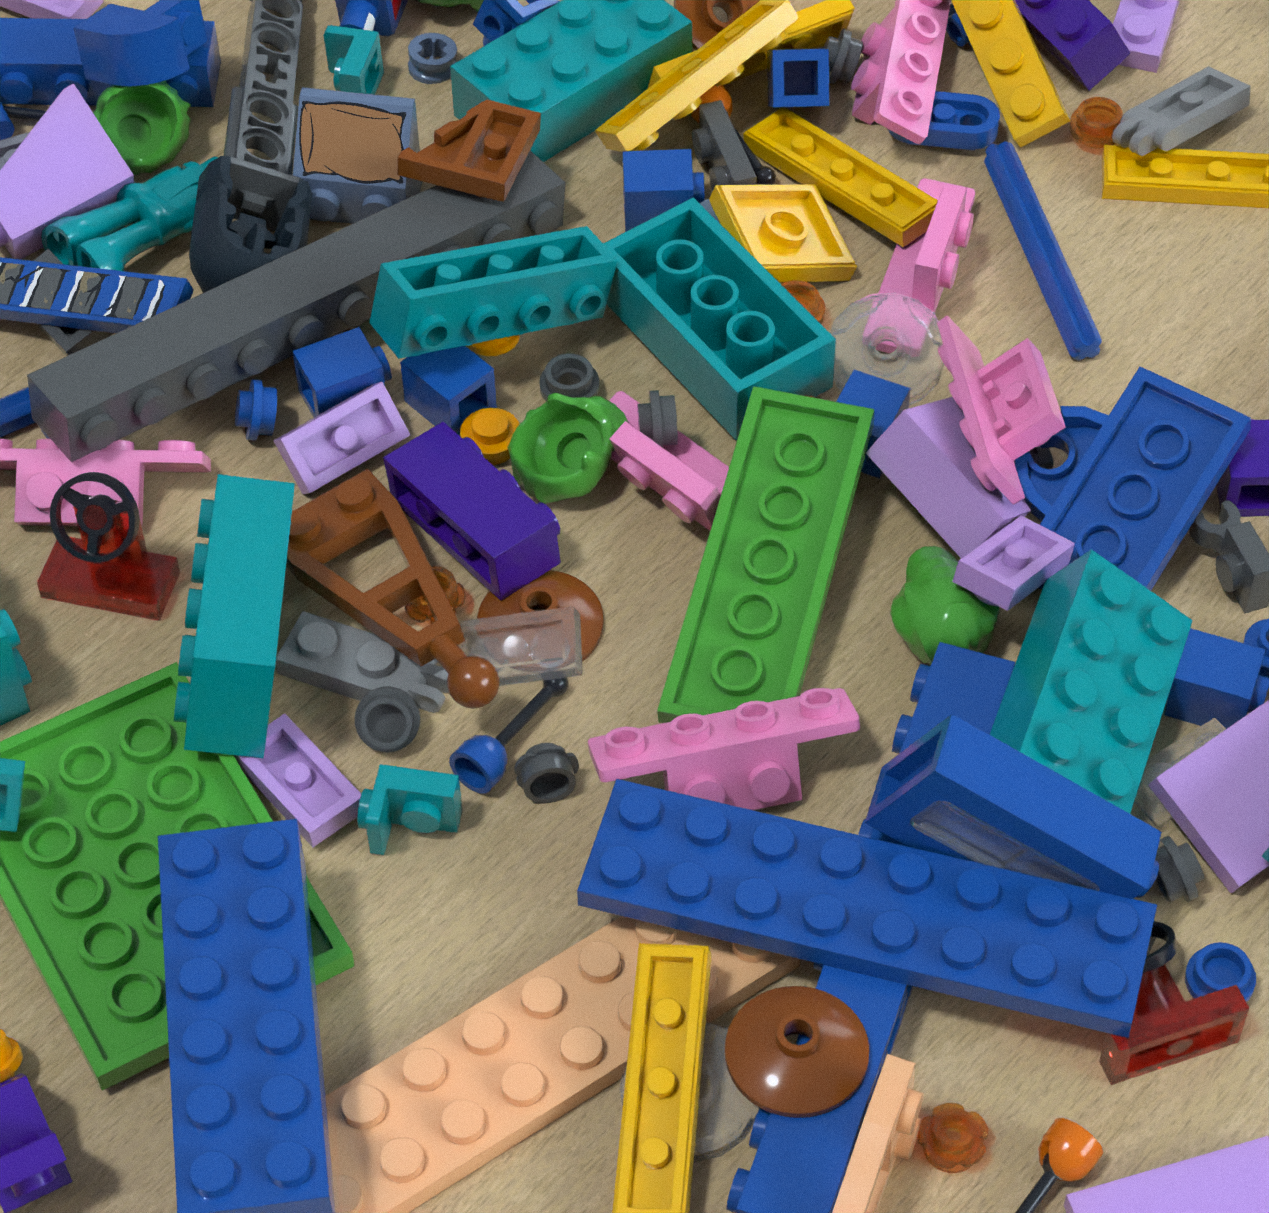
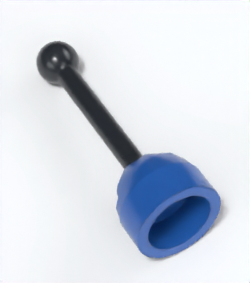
M552 671L548 673L543 680V688L495 738L489 735H474L464 741L451 754L449 758L450 767L454 775H459V781L474 792L485 794L502 779L508 762L505 746L552 697L561 696L567 691L568 679L562 672Z

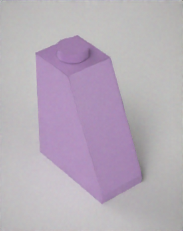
M74 84L62 90L0 170V247L5 245L13 259L21 260L43 248L41 234L42 230L62 217L79 215L116 202L119 190L126 184L134 183L133 173Z
M953 397L903 410L869 448L866 454L956 554L963 558L1021 515L1025 517L1031 510L1024 499L1016 504H1012L998 488L991 492L980 482L971 466V459L976 457L975 450L965 438L959 425V421L965 418L963 410L958 406Z

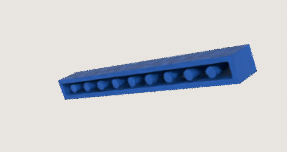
M939 642L931 666L920 664L910 696V701L917 703L913 717L905 714L901 715L893 740L892 752L900 754L951 714L990 735L1015 662ZM866 819L863 820L858 835L904 845L865 823ZM814 962L813 968L821 971L815 989L825 991L847 1004L864 1026L869 1042V1062L865 1078L849 1100L838 1108L822 1115L790 1118L772 1114L759 1108L749 1141V1147L756 1149L757 1153L750 1171L738 1168L730 1188L726 1210L734 1213H832L887 1054L891 1055L913 986ZM799 1034L795 1045L805 1044L810 1038Z

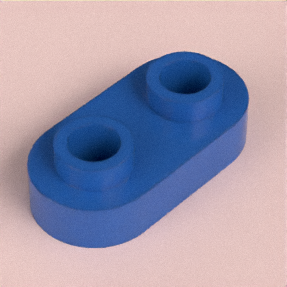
M935 91L928 136L921 144H916L889 129L888 131L898 141L911 145L978 150L991 145L997 138L1000 112L994 102L983 96Z

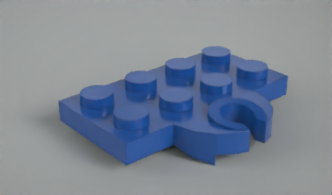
M1140 366L1109 415L1086 406H1060L1066 428L1053 435L1046 443L1039 447H1055L1063 450L1068 455V458L1061 466L1053 469L1042 468L1034 462L1030 452H1027L1015 460V467L1024 492V500L1031 510L1030 513L1042 521L1040 523L1041 526L1075 543L1069 564L1092 549L1151 591L1251 430V417Z

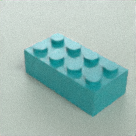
M562 0L450 66L454 116L459 120L462 119L468 110L486 99L541 113L540 131L530 151L541 161L545 162L594 132V130L647 90L654 66L691 53L692 21L665 0Z
M694 197L603 243L618 260L607 301L608 307L736 441L753 386L813 398L833 388L836 339Z
M218 474L214 500L201 499L197 537L209 538L208 544L195 543L191 582L203 584L202 590L189 588L185 628L197 629L196 636H182L178 676L191 677V682H178L174 710V721L186 723L184 750L264 758L295 483Z
M1092 549L1046 579L990 735L1130 814L1193 620Z

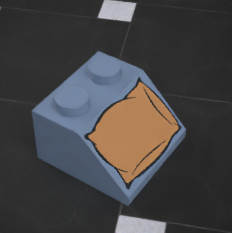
M302 87L299 95L293 176L307 181L312 191L309 219L354 224L420 193L422 181L397 175L400 152L408 147L416 153L420 151L415 99Z

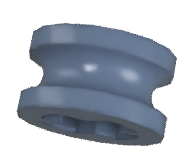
M424 33L416 36L410 41L408 46L409 74L413 79L425 84H437L451 78L450 66L456 63L457 57L455 42L446 35L439 33Z

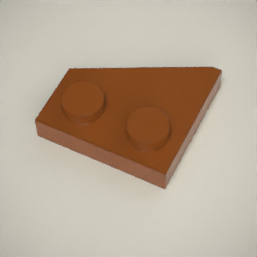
M486 99L468 110L462 119L450 121L434 131V143L416 153L408 147L401 151L398 156L397 175L504 202L540 131L541 113Z

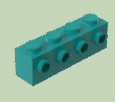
M587 226L381 263L369 323L398 359L603 318L618 260Z

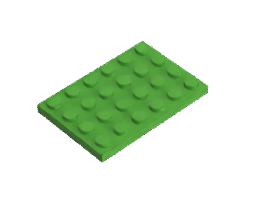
M177 662L0 741V758L25 761L17 832L0 830V900L101 1091L169 1058L158 836L273 822L233 755L184 750L186 723L174 721V710L178 682L189 683L186 676H178L179 665ZM307 878L315 982L318 985L355 965L350 947Z

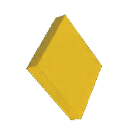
M816 184L715 185L709 201L720 224L779 283L851 280L857 265Z

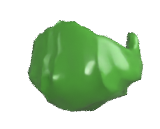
M166 80L142 86L111 85L98 97L93 114L133 175H138L140 173L156 171L161 165L173 161L189 136L191 118L186 113L191 104L183 101L179 97L177 90L167 85Z
M559 393L549 394L547 401L543 405L526 413L525 419L512 434L507 448L510 455L513 477L519 486L525 488L529 496L536 497V499L544 504L567 498H577L590 493L606 472L612 452L615 450L609 439L625 421L628 423L629 421L623 411L614 403L601 396L573 398Z
M924 546L916 550L909 557L906 568V583L902 586L899 594L893 599L890 611L897 633L906 642L913 654L923 663L930 665L939 642L984 653L992 640L997 616L1000 612L999 606L988 605L980 601L973 592L952 582L958 560L949 551L937 546Z

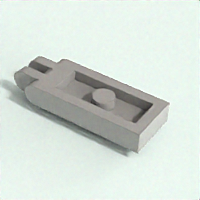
M1208 66L1126 111L1120 120V124L1113 132L1112 140L1124 148L1129 147L1130 151L1140 156H1144L1157 148L1169 151L1249 106L1251 86Z
M304 611L276 656V667L279 675L359 701L373 689L391 686L400 688L411 695L419 709L436 713L439 712L445 701L443 693L449 692L447 688L448 673L443 667L436 665V659L421 667L373 633Z

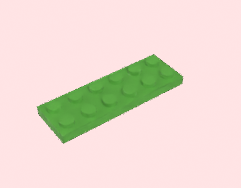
M753 386L657 709L659 723L671 722L674 718L684 714L707 715L732 710L749 701L772 702L800 696L873 430L874 409Z

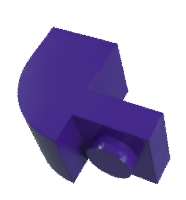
M23 1073L0 1083V1206L4 1213H8L73 1182L64 1163L67 1159L55 1132L49 1129L27 1076Z

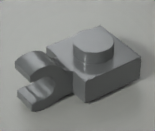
M1229 500L1222 502L1219 513L1221 524L1208 522L1204 518L1202 511H1200L1191 525L1189 533L1197 544L1213 549L1220 554L1216 558L1215 566L1218 580L1223 589L1234 594L1245 614L1268 607L1269 553L1251 522L1241 523L1238 508Z

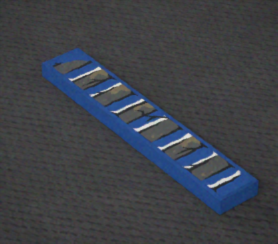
M0 257V319L118 333L190 300L194 291L187 278Z

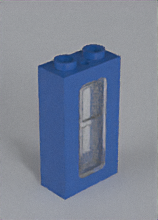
M954 714L948 716L881 768L865 820L867 825L908 847L1089 888L1129 899L1144 896L1154 884L1159 871V863L1155 858L1162 833L1160 830Z

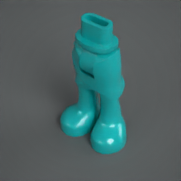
M213 156L201 164L189 161L182 164V168L177 165L157 174L144 183L126 184L119 190L116 202L79 215L58 219L42 230L41 239L44 250L49 249L64 265L124 271V266L136 255L154 246L164 245L167 241L180 234L192 231L199 176L207 165L218 157Z

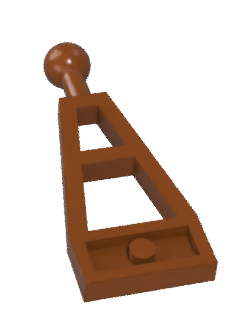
M369 469L362 471L292 511L286 567L297 580L389 643L422 667L436 659L448 673L447 688L449 694L459 705L471 709L481 708L495 698L500 686L499 674L496 668L485 658L467 656L458 646L465 641L464 635L443 589L398 501ZM388 527L408 568L363 593L323 564ZM423 596L435 622L417 631L395 616L393 612Z

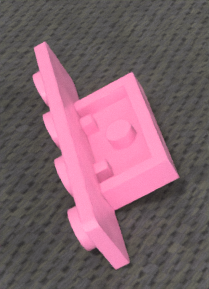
M896 0L894 8L880 25L873 22L868 27L861 39L863 41L861 50L863 54L862 64L858 68L851 84V89L856 91L852 116L869 125L875 121L916 144H921L926 139L929 131L951 0Z
M926 178L920 180L917 188L938 200L928 229L905 247L896 244L863 333L862 345L865 348L912 359L918 358L921 354L944 287L951 289L954 284L959 264V254H956L958 246L966 248L974 214L970 213L975 199L974 189Z
M946 316L937 322L943 345L938 347V353L944 365L953 376L954 381L949 383L948 387L952 397L963 410L965 416L964 419L959 421L960 428L976 453V457L971 459V466L987 490L992 492L998 488L1012 504H1016L1024 499L1025 496L1014 460L1034 447L1043 445L1053 435L1066 428L1042 354L1027 338L984 366L978 348L951 318Z
M623 391L616 392L609 401L623 411L629 423L625 421L609 439L615 449L612 452L611 459L618 464V470L641 490H645L649 486L663 497L662 501L683 521L691 523L695 520L711 531L729 467L679 431L678 444L663 445L662 448L638 429L637 404L640 403Z
M0 438V470H16L14 522L19 525L51 526L50 507L57 490L65 482L79 474L99 472L116 478L128 488L137 503L140 517L139 527H142L144 472H211V459L203 451H195V443L189 441L164 440L158 442V450H134V442L117 440L104 449L96 450L71 462L51 439L36 440V449L13 448V441ZM84 481L76 483L71 487V489L88 497L102 494L109 496L115 502L122 501L114 490L102 483ZM63 498L61 504L63 526H79L76 517L77 508ZM91 505V519L98 525H105L107 522L105 511L100 506ZM127 511L120 513L119 522L115 527H129Z
M814 688L805 691L797 697L772 702L749 701L739 705L736 709L707 715L684 714L674 718L671 722L643 728H616L606 735L590 738L588 740V747L601 782H610L616 779H625L663 771L664 786L667 791L756 810L802 800L798 743L859 731L860 721L859 715L844 689Z

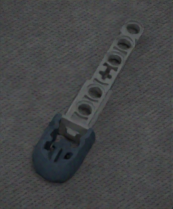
M250 0L252 4L248 12L239 87H234L231 93L224 156L211 161L199 176L189 260L191 271L203 293L308 244L312 191L307 181L292 175L298 106L293 104L303 14L302 0ZM265 9L276 11L282 14L285 18L277 17L269 13ZM260 42L273 45L282 52H277L268 49ZM263 72L272 74L270 82L265 80L266 77ZM252 112L263 114L275 123L262 121L255 117ZM247 149L261 151L269 156L271 160L258 158ZM268 229L275 231L274 235ZM264 248L271 249L270 254L265 253Z

